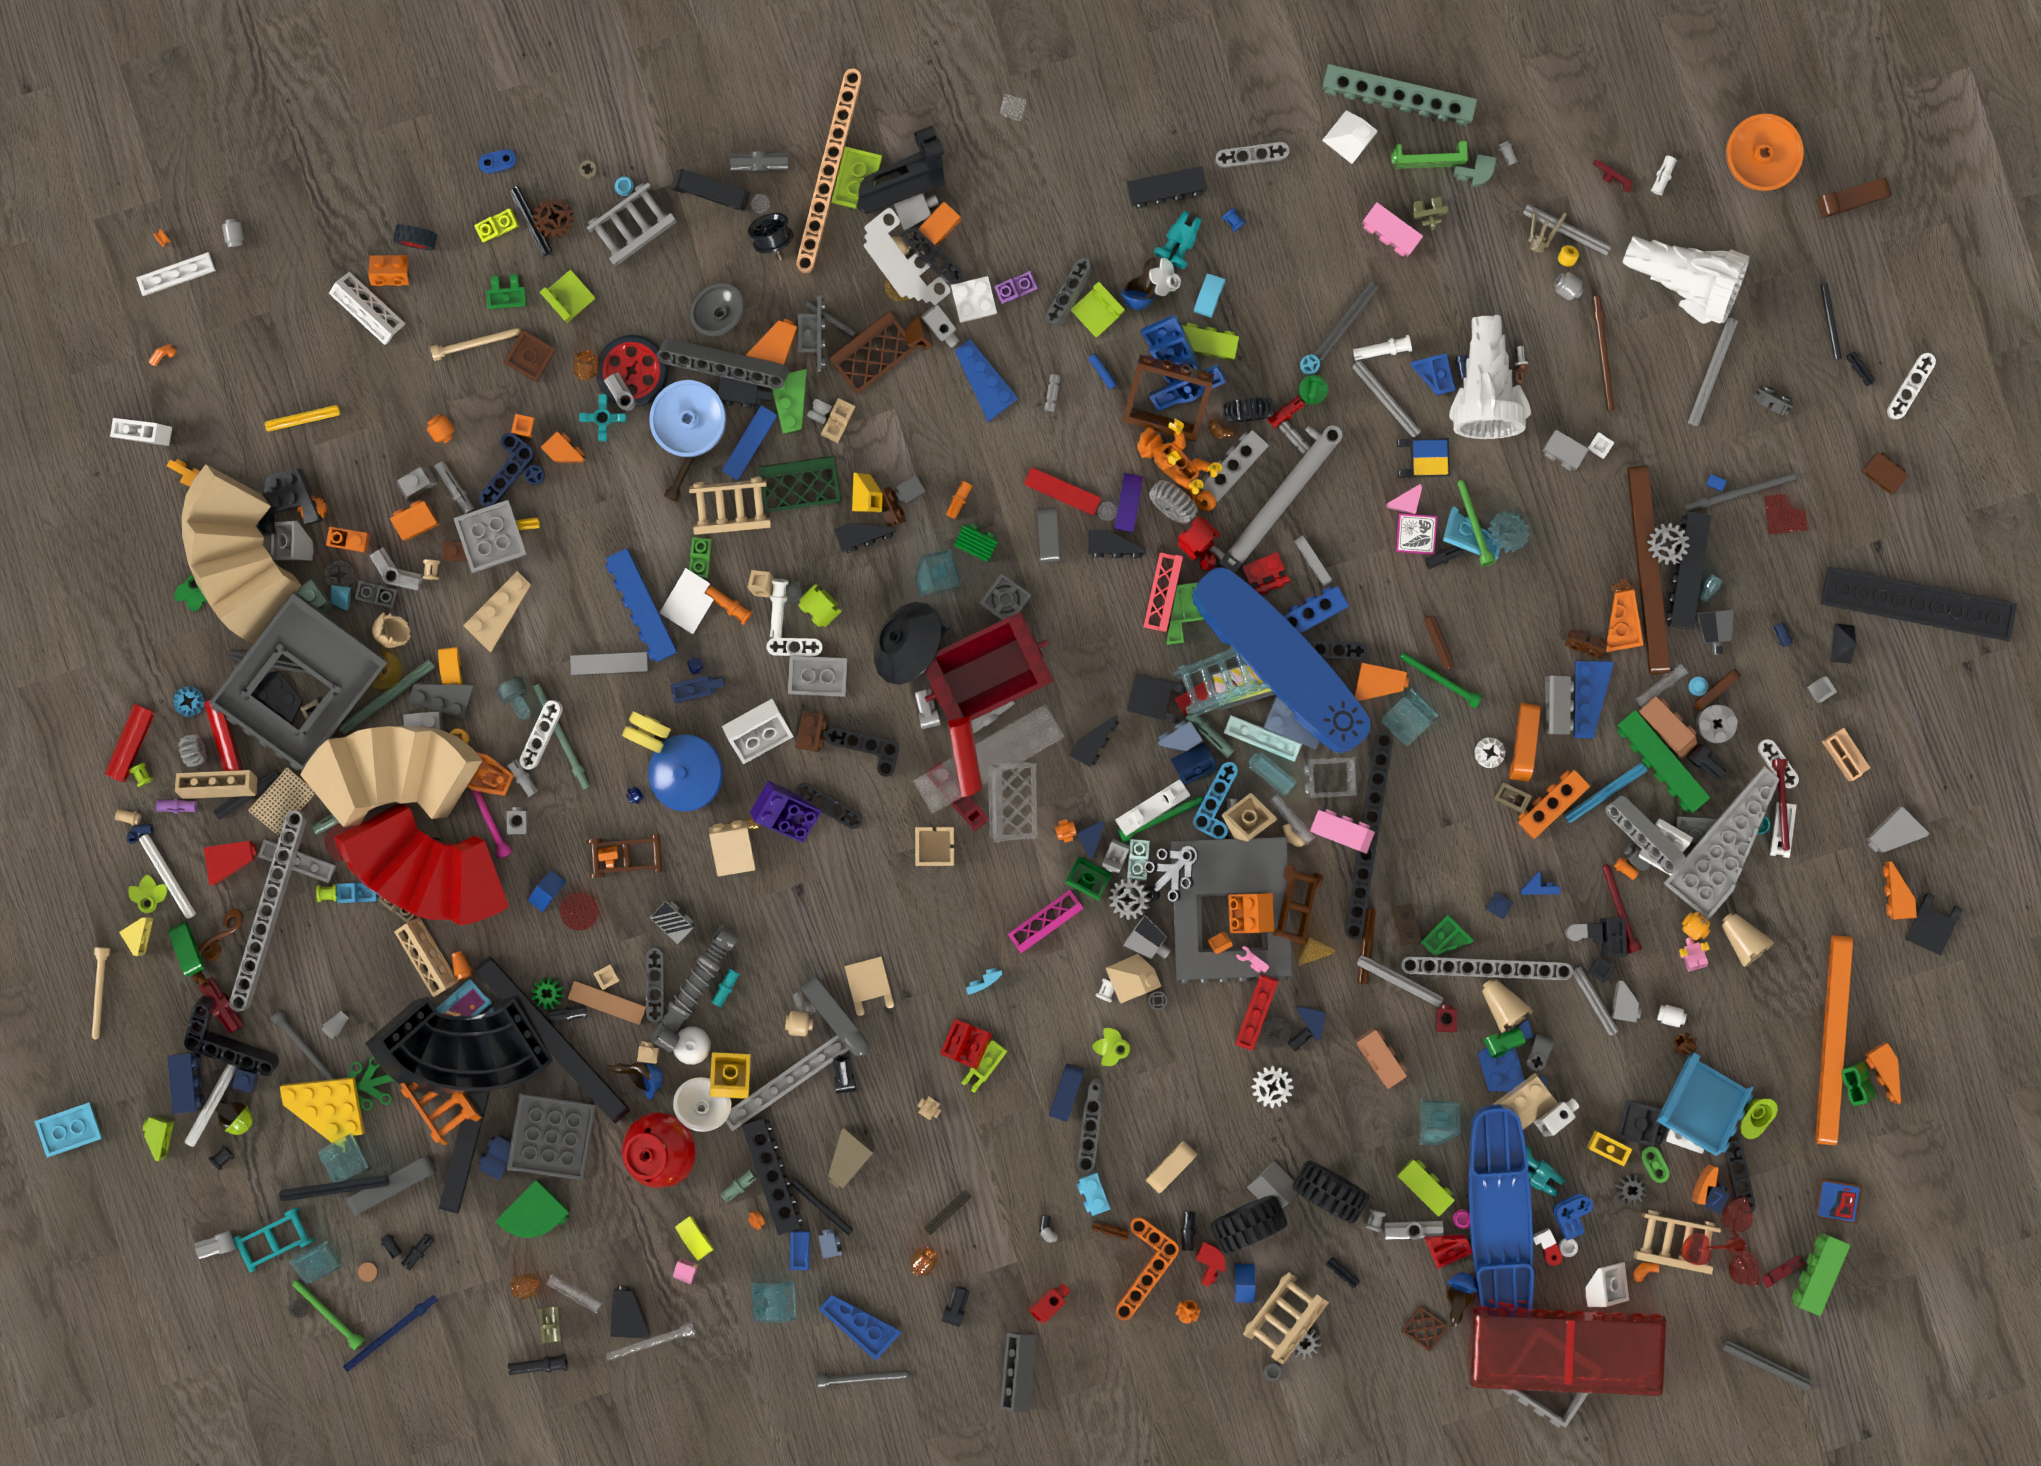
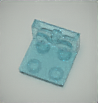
M1410 689L1381 718V722L1405 746H1409L1433 723L1438 714Z
M352 1133L319 1150L320 1160L325 1164L328 1176L333 1182L344 1181L369 1168Z

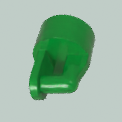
M1310 375L1304 378L1298 388L1300 399L1308 405L1320 404L1328 393L1326 381L1317 375Z

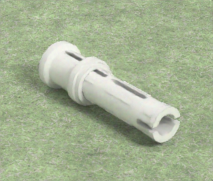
M1406 335L1404 338L1395 340L1390 338L1385 343L1353 349L1355 361L1389 353L1396 355L1398 352L1407 350L1412 352L1409 335Z
M772 579L773 593L770 599L773 603L770 637L782 638L784 602L787 600L786 585H788V580Z

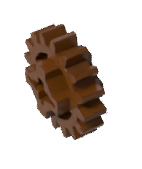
M553 197L551 202L548 198H545V204L539 202L540 209H534V212L538 215H533L532 218L537 220L534 223V227H539L538 233L544 232V238L551 235L552 240H554L555 235H558L559 239L562 238V233L568 235L569 231L567 228H573V225L569 222H574L575 217L570 216L574 212L573 210H568L570 204L563 205V199L556 202L555 197ZM546 209V216L541 218L542 212ZM551 214L554 216V218L557 217L556 223L553 219H550ZM566 219L565 225L561 228V221Z

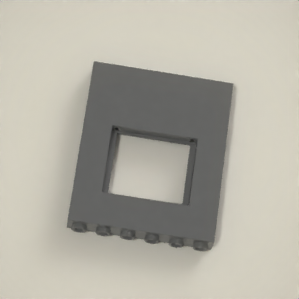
M293 591L213 695L209 703L215 712L219 714L222 712L228 716L226 719L234 725L239 724L247 735H254L259 739L258 742L266 748L269 746L275 750L273 753L281 759L286 758L290 761V766L296 770L301 769L303 771L312 755L331 737L387 664L388 659L312 603L306 601L297 592ZM281 654H284L330 688L329 692L299 730L251 696V693Z
M1287 837L1252 838L1249 841L1239 839L1171 841V851H1181L1185 846H1192L1198 851L1199 855L1192 868L1193 887L1184 889L1180 884L1179 892L1181 893V898L1179 901L1173 902L1176 980H1180V983H1192V979H1199V983H1209L1211 979H1219V982H1230V978H1238V981H1249V977H1257L1258 981L1260 973L1270 977L1276 976L1278 980H1287L1288 976H1292L1291 941L1274 936L1273 932L1262 933V947L1248 948L1251 953L1269 966L1265 973L1262 970L1258 973L1250 967L1252 963L1249 960L1241 961L1236 957L1237 954L1241 957L1246 956V951L1243 948H1228L1219 954H1215L1212 949H1203L1201 910L1202 896L1273 893L1274 930L1278 928L1287 880L1283 875L1286 866H1288ZM1188 852L1186 854L1187 859L1190 858V854ZM1171 858V863L1175 864L1179 859ZM1184 867L1180 870V882L1185 877ZM1188 880L1185 881L1186 886L1189 885ZM1175 892L1173 893V898H1174V899L1176 898V893H1175ZM1290 910L1285 927L1287 932H1290Z

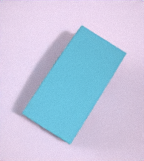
M1207 273L1194 308L1195 313L1212 318L1224 287L1225 279Z
M997 967L988 969L986 974H983V983L980 980L969 982L970 986L966 987L968 995L976 993L994 983L1002 975V970L998 971Z

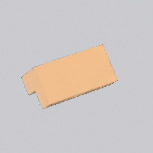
M1841 728L1822 741L1848 781H1854L1863 775L1862 773L1870 769V766L1844 728Z

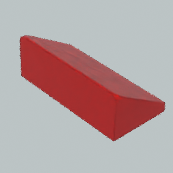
M1206 680L1174 700L1185 716L1215 698V694L1211 684Z

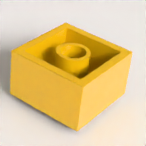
M712 1053L710 1097L748 1099L751 1054Z

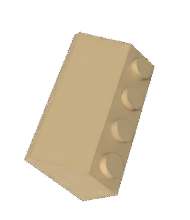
M1534 1073L1492 1105H1507L1514 1109L1520 1118L1523 1130L1559 1103L1537 1074Z

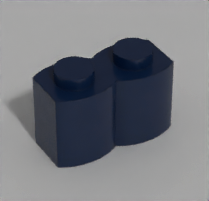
M499 1134L496 1137L492 1136L487 1145L490 1148L487 1155L483 1153L478 1162L481 1165L479 1170L500 1180L507 1168L511 1140Z

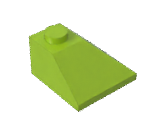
M150 1116L148 1120L144 1121V1137L155 1161H161L167 1158L175 1121Z

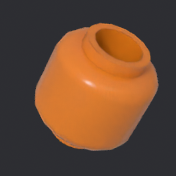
M437 414L427 422L426 430L435 442L443 441L446 443L453 438L452 433L455 431V427L446 415L441 416Z

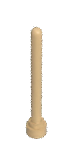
M515 328L445 347L434 345L430 346L433 360L437 361L441 360V357H445V354L519 336L522 331L520 328Z
M94 947V955L97 959L92 1038L95 1040L100 1036L105 960L110 956V948Z

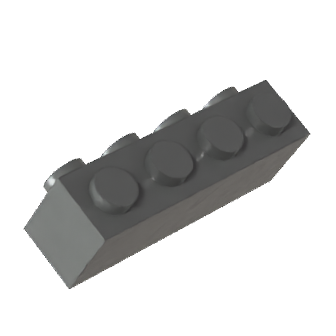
M1007 1332L1000 1403L1001 1410L1030 1412L1036 1334Z

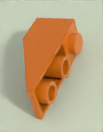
M1885 862L1886 866H1883V875L1887 878V885H1885L1884 891L1885 896H1888L1889 904H1886L1887 916H1890V919L1917 918L1915 897L1892 862Z
M1883 1042L1865 1053L1867 1057L1865 1062L1871 1070H1875L1877 1074L1875 1078L1881 1086H1885L1887 1090L1885 1094L1890 1102L1894 1101V1103L1900 1104L1898 1058L1889 1044Z

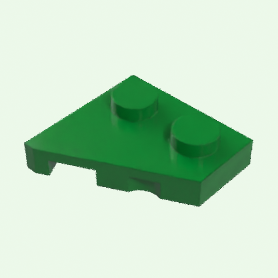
M1446 915L1420 942L1435 956L1470 944L1474 940Z

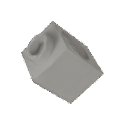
M512 807V811H507V834H528V811H523V807ZM516 815L522 817V824L520 826L513 824V818Z

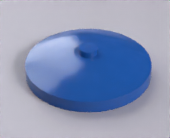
M683 734L665 740L661 752H654L649 764L648 775L653 793L661 803L673 810L694 811L705 807L716 797L723 780V766L718 752L708 741L695 735Z

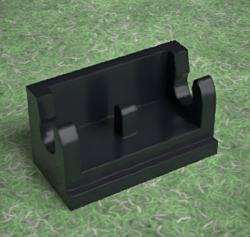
M1600 918L1603 930L1601 957L1627 956L1625 918Z

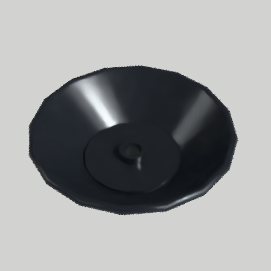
M912 602L903 605L893 612L880 628L874 644L873 661L878 675L887 683L901 685L914 681L928 669L936 657L941 643L942 624L937 611L929 604Z

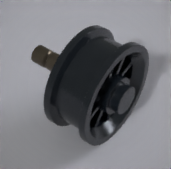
M766 214L750 224L748 234L754 239L753 247L757 252H774L777 260L784 258L781 249L789 245L794 238V233L788 227L789 220L785 214Z

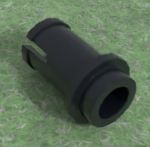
M1304 1028L1293 1039H1289L1288 1045L1295 1052L1297 1050L1300 1051V1047L1313 1036Z
M389 1233L382 1237L380 1241L382 1242L381 1246L384 1245L391 1258L394 1259L402 1251L394 1241V1236H391Z

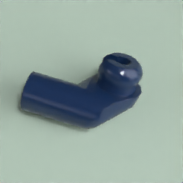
M153 824L133 826L127 834V842L134 844L143 834H152L154 831Z

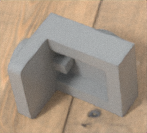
M1112 839L1102 866L1108 871L1120 873L1130 846Z

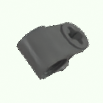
M1535 1033L1526 1061L1529 1069L1533 1071L1544 1069L1554 1045L1553 1038ZM1538 1057L1540 1065L1534 1067L1535 1064L1532 1063V1060Z

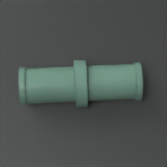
M750 1169L738 1180L735 1179L733 1184L721 1192L720 1195L729 1203L730 1200L739 1193H743L745 1188L758 1178Z

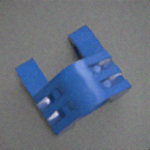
M1580 1193L1561 1200L1553 1206V1215L1567 1241L1585 1233L1579 1217L1588 1214L1593 1209L1591 1199ZM1581 1200L1585 1201L1583 1202V1207L1579 1206L1581 1205ZM1564 1208L1567 1209V1210L1565 1211V1213H1566L1565 1215L1561 1214V1213L1564 1212V1211H1563Z

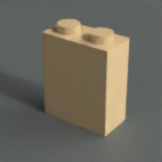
M736 820L731 824L724 825L719 823L709 827V836L718 877L756 870L747 821Z

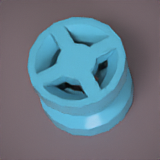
M1315 355L1305 356L1300 363V369L1306 375L1315 374L1320 367V361Z

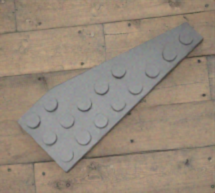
M1765 766L1762 767L1687 854L1686 863L1672 875H1669L1663 882L1708 920L1734 891L1737 879L1741 874L1744 862L1748 857L1761 821L1778 784L1779 778Z

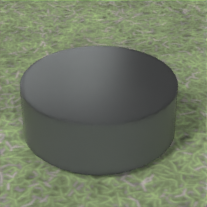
M1270 1362L1265 1365L1263 1375L1266 1380L1276 1382L1282 1377L1283 1371L1278 1363Z

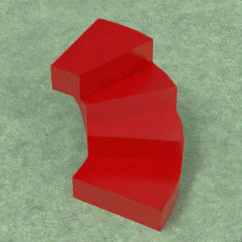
M398 803L361 822L360 825H356L334 836L346 865L362 884L381 898L408 911L414 916L431 920H451L461 926L476 923L509 908L487 845L483 839L474 835L459 844H449L433 839L418 830L410 808L404 804Z

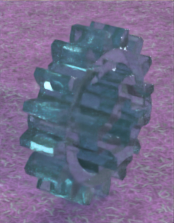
M1503 511L1501 515L1498 513L1490 521L1491 526L1488 528V531L1492 533L1489 535V538H1494L1492 544H1498L1499 550L1504 547L1506 553L1510 549L1512 552H1515L1517 549H1522L1529 541L1527 537L1530 536V533L1526 532L1529 526L1524 525L1526 519H1519L1520 514L1514 516L1513 511L1508 514L1506 511Z

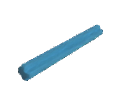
M1639 763L1567 812L1564 815L1566 820L1571 823L1647 772L1646 766L1643 763Z

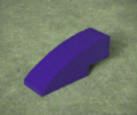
M1124 473L1115 530L1134 532L1143 476Z

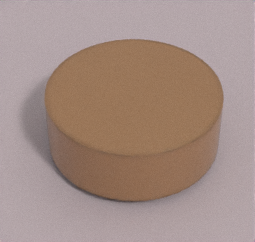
M365 1262L358 1269V1276L365 1282L374 1280L378 1275V1268L372 1262Z

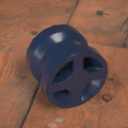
M531 465L525 470V479L530 484L539 485L544 481L545 473L539 466Z

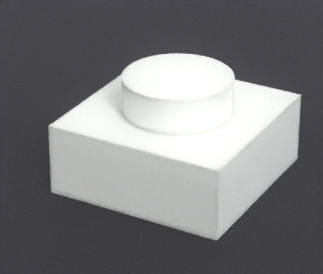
M1598 432L1588 446V449L1604 459L1614 442Z

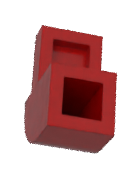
M1202 1241L1195 1259L1208 1265L1201 1283L1209 1287L1210 1283L1214 1284L1217 1279L1218 1273H1216V1270L1224 1273L1226 1263L1220 1249L1206 1241Z

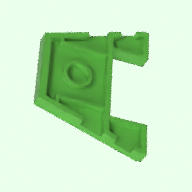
M1197 583L1177 585L1166 641L1167 645L1184 643L1181 623L1204 620L1192 599L1193 589Z

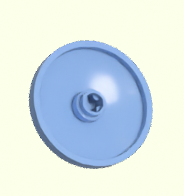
M694 380L678 381L665 387L655 398L650 410V428L655 440L666 451L680 457H695L711 450L721 439L726 426V410L718 394L709 386Z

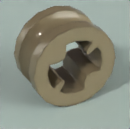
M590 160L583 161L579 166L581 176L585 179H591L595 176L597 170L595 164ZM590 165L593 172L585 174V170H582L583 167Z

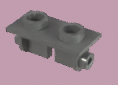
M1759 384V393L1756 391L1753 396L1755 402L1765 407H1768L1770 402H1772L1773 405L1770 410L1781 416L1783 414L1788 415L1790 411L1788 407L1793 408V402L1789 396L1775 393V390L1768 385L1762 386Z

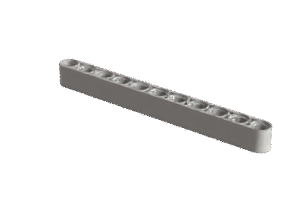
M293 810L286 815L229 1004L234 1011L246 1010L252 1003L307 823V815L302 810ZM295 814H298L300 816V821L298 824L293 822V816ZM289 832L294 834L293 842H289L287 839ZM284 850L289 854V858L286 861L282 858ZM278 869H281L283 871V877L281 879H279L276 876V871ZM273 887L278 891L276 897H273L270 893ZM267 905L272 908L270 916L265 913ZM261 924H264L266 926V932L264 934H262L259 930ZM256 942H258L261 946V950L259 952H256L254 950V944ZM250 960L255 963L253 971L248 967ZM244 979H247L250 983L248 989L243 987ZM239 997L244 1000L243 1007L237 1005Z

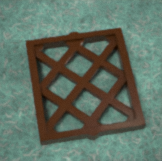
M1419 1306L1401 1332L1430 1352L1437 1341L1440 1340L1448 1325ZM1423 1311L1431 1317L1424 1318ZM1418 1312H1421V1319H1415ZM1432 1319L1433 1326L1426 1327L1425 1320ZM1434 1319L1442 1325L1435 1326ZM1422 1321L1423 1328L1416 1329L1415 1322ZM1410 1323H1413V1330H1407ZM1443 1327L1441 1333L1437 1335L1436 1328ZM1433 1329L1434 1336L1427 1337L1426 1330ZM1424 1330L1425 1337L1418 1338L1417 1331ZM1415 1332V1338L1408 1333ZM1435 1338L1432 1346H1429L1428 1339ZM1426 1340V1346L1422 1344L1420 1341Z

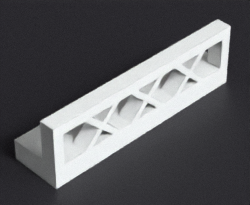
M350 272L336 281L329 292L334 299L384 345L390 342L393 335L405 325L393 311ZM349 280L354 284V288L348 287L344 282ZM359 294H364L365 296H367L368 301L362 300L359 297ZM373 307L380 308L382 310V314L376 313L373 310ZM387 320H392L397 325L393 328L387 323Z

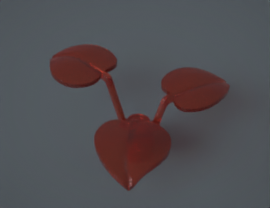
M1743 1197L1731 1201L1722 1212L1721 1219L1723 1225L1730 1227L1734 1237L1728 1239L1726 1245L1709 1246L1710 1242L1706 1235L1694 1233L1685 1240L1680 1250V1255L1690 1264L1704 1265L1712 1259L1711 1249H1728V1251L1736 1253L1734 1256L1735 1261L1729 1265L1731 1279L1741 1285L1758 1286L1760 1274L1757 1261L1752 1254L1744 1252L1747 1248V1243L1736 1233V1231L1744 1232L1749 1229L1753 1221L1748 1198Z

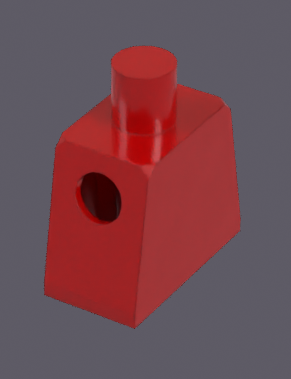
M1063 1283L1056 1290L1050 1288L1027 1310L1040 1324H1045L1066 1303L1063 1298L1071 1291ZM1052 1297L1055 1300V1303L1053 1305H1051L1049 1302V1300Z

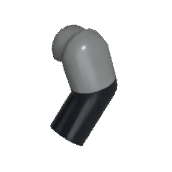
M1041 1215L1039 1233L1048 1243L1057 1241V1233L1049 1228L1051 1216Z

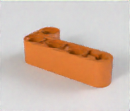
M1523 702L1520 704L1514 758L1509 773V779L1529 782L1533 774L1540 705Z

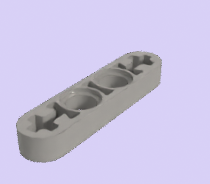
M1284 142L1224 149L1216 154L1215 162L1221 168L1281 161L1287 158L1289 147ZM1279 146L1286 150L1283 156H1280L1279 153H1273L1274 158H1270L1269 147H1272V151L1278 150ZM1265 149L1267 157L1264 159L1258 158L1256 155L1257 150ZM1241 151H1245L1248 154V159L1244 162L1240 161L1237 157V154ZM1231 152H1235L1234 160L1236 163H1232V159H1228L1226 164H1223L1218 159L1221 158L1222 154H1225V157H1232Z

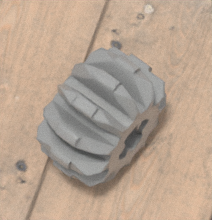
M198 734L187 735L180 739L178 746L180 748V757H182L184 764L188 767H197L206 762L207 750L203 739Z
M1311 1329L1309 1333L1307 1331L1300 1341L1303 1342L1304 1338H1307V1341H1310V1343L1306 1344V1347H1303L1300 1342L1294 1349L1296 1350L1295 1357L1302 1353L1301 1358L1305 1360L1307 1353L1310 1358H1313L1311 1351L1318 1354L1319 1351L1315 1346L1319 1347L1321 1343L1315 1341L1320 1336H1313L1315 1333L1314 1329Z

